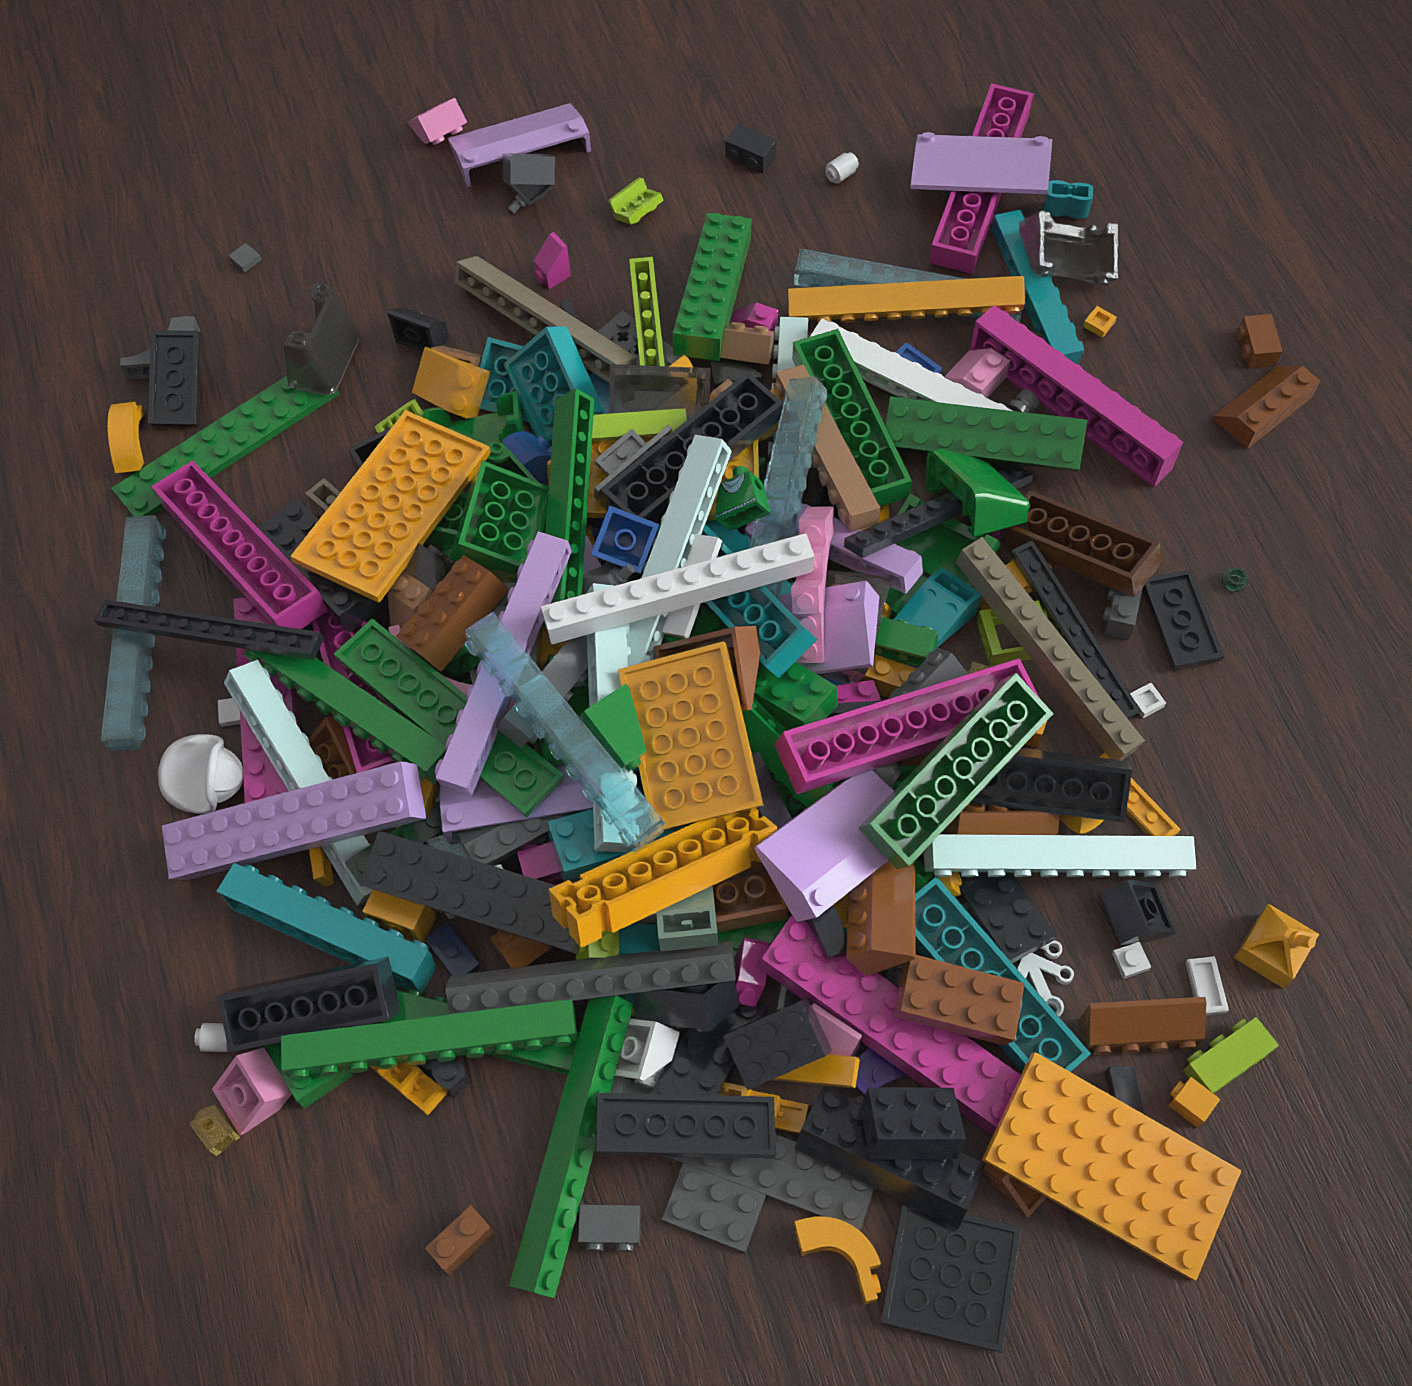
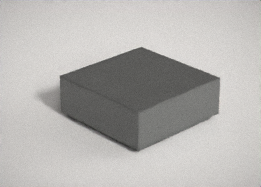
M247 243L228 255L230 261L244 273L262 260L260 254Z

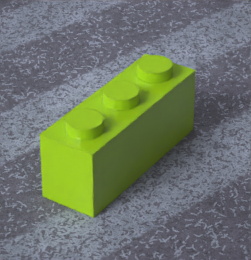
M1257 1017L1250 1022H1247L1245 1019L1241 1020L1231 1028L1234 1032L1227 1038L1223 1034L1209 1043L1211 1049L1206 1053L1199 1050L1187 1059L1189 1065L1183 1070L1188 1078L1192 1077L1214 1094L1273 1052L1279 1044Z

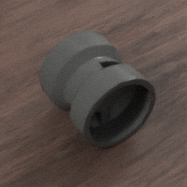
M1025 389L1016 396V400H1012L1006 407L1012 411L1032 413L1039 407V400L1034 393Z

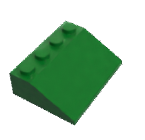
M482 460L472 478L449 559L458 561L465 555L488 570L518 573L520 565L522 563L525 564L528 557L527 549L532 539L535 540L538 532L543 533L547 517L549 486Z

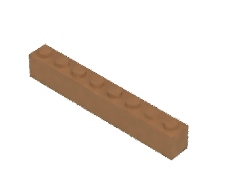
M804 364L776 372V383L773 384L775 395L781 398L785 414L790 415L793 430L799 433L803 449L808 450L811 465L813 468H817L822 486L827 487L831 504L837 506L841 523L846 524L849 532L879 523L880 506Z

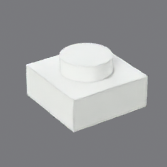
M1140 942L1119 948L1112 953L1123 979L1149 971L1151 968Z

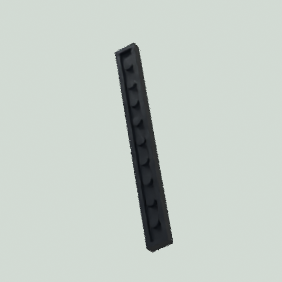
M1014 464L998 471L1016 489L1032 482L1033 474L1024 470L1019 465ZM952 492L946 493L943 496L845 537L843 547L864 558L962 514L963 503Z
M105 600L93 619L98 626L310 660H314L324 640L323 635L316 631Z

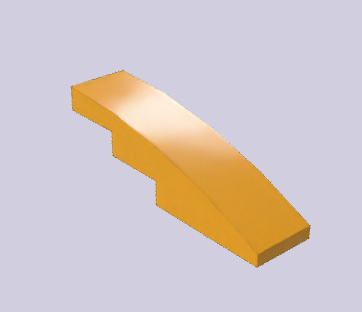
M408 1062L398 1063L395 1068L380 1069L379 1066L370 1067L427 1115L432 1112L447 1094L440 1085L424 1074L419 1067L409 1065Z
M724 1082L718 1094L722 1096L774 1097L775 1130L798 1135L811 1111L809 1104L784 1100L777 1095L752 1091L751 1089L747 1090L746 1086Z

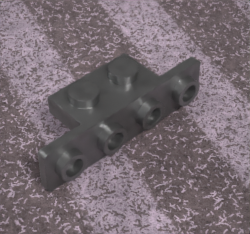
M669 425L666 426L648 443L631 429L595 459L594 464L607 478L594 488L593 497L599 500L601 498V489L671 434L672 428Z

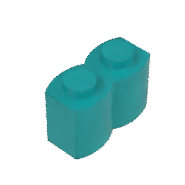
M1059 180L1049 181L1048 194H1045L1043 213L1050 216L1066 215L1076 219L1087 218L1093 199V186L1086 183L1070 184Z

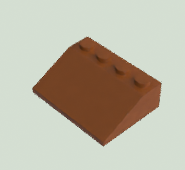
M756 626L732 627L653 646L655 659L715 643L726 642L741 710L752 709L760 658Z

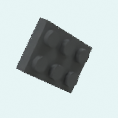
M683 1163L662 1222L746 1254L766 1194Z

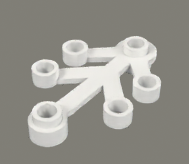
M1055 940L1040 948L1044 950L1045 955L1050 959H1057L1063 950L1062 945ZM1055 946L1058 949V953H1051L1049 947ZM1030 953L1021 959L1017 970L1025 979L1029 973L1037 993L1049 1006L1054 1007L1055 1013L1060 1017L1064 1011V1004L1060 998L1051 995L1040 970L1056 976V980L1063 985L1069 984L1072 981L1074 971L1069 966H1060ZM1060 972H1067L1070 978H1062Z

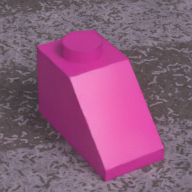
M554 232L549 234L534 259V276L540 284L543 283L548 289L553 288L571 276L567 245Z
M756 302L735 310L729 325L732 322L745 324L747 328L765 326L768 327L769 331H774L775 333V326H778V310Z
M744 937L734 958L738 1003L740 1005L755 1008L765 987L767 974L756 966L771 946L768 942Z

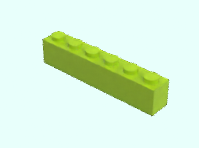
M653 257L629 259L642 391L666 389Z

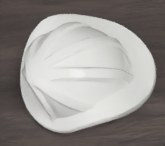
M209 734L190 735L172 743L164 752L158 769V783L163 797L176 808L196 814L214 812L217 803L226 801L236 794L244 781L243 766L234 753L224 748V742L221 737Z

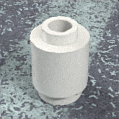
M851 152L841 154L826 165L825 173L827 178L831 182L840 183L856 172V169L859 167L858 160Z
M203 1023L201 1029H196L195 1045L199 1046L201 1052H229L223 1023Z

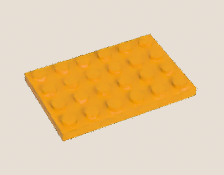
M723 641L618 669L621 686L627 684L630 688L647 750L640 758L642 763L639 765V771L653 832L656 833L763 806L726 642Z

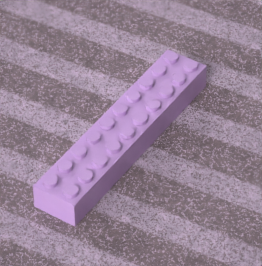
M400 761L162 825L169 879L190 880L229 870L233 863L240 866L253 864L426 819L417 764Z

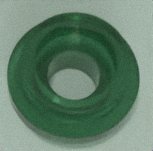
M1233 567L1224 572L1222 583L1230 591H1242L1248 584L1247 573L1242 568Z

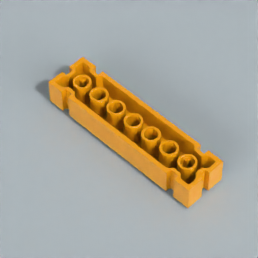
M756 808L695 822L579 875L580 880L575 883L568 880L548 889L553 917L563 928H569L570 936L582 948L601 939V932L607 930L612 933L750 868V862L752 861L761 863L762 861L754 847L777 831V826L765 816L759 818Z

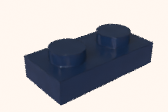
M448 922L425 938L427 944L452 976L473 973L481 967Z

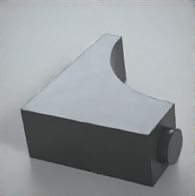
M194 316L173 317L167 329L201 332ZM150 349L134 356L121 358L120 367L127 380L149 378Z

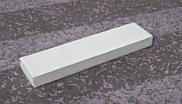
M696 534L685 566L717 558L722 541L718 537ZM701 603L668 612L662 632L669 636L689 638Z

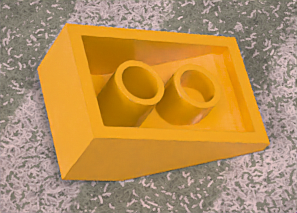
M424 347L412 393L464 418L477 417L491 371Z

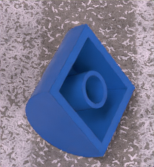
M525 431L515 432L502 440L503 444L515 455L539 483L548 486L547 462L551 460L552 446L546 449L550 445L541 435L535 437L533 434Z
M609 506L591 556L622 568L627 564H631L635 573L641 574L659 524Z

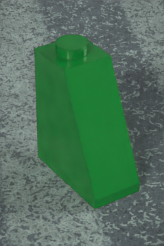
M624 684L586 709L576 721L616 775L625 769L629 773L642 763L640 758L647 751L630 688L627 684Z

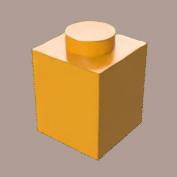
M1190 1077L1185 1083L1179 1081L1170 1092L1173 1100L1168 1106L1198 1128L1205 1122L1221 1099Z

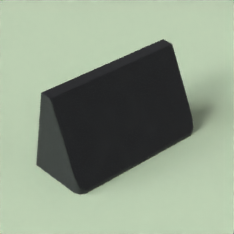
M1108 1067L1105 1070L1110 1095L1144 1114L1134 1067Z

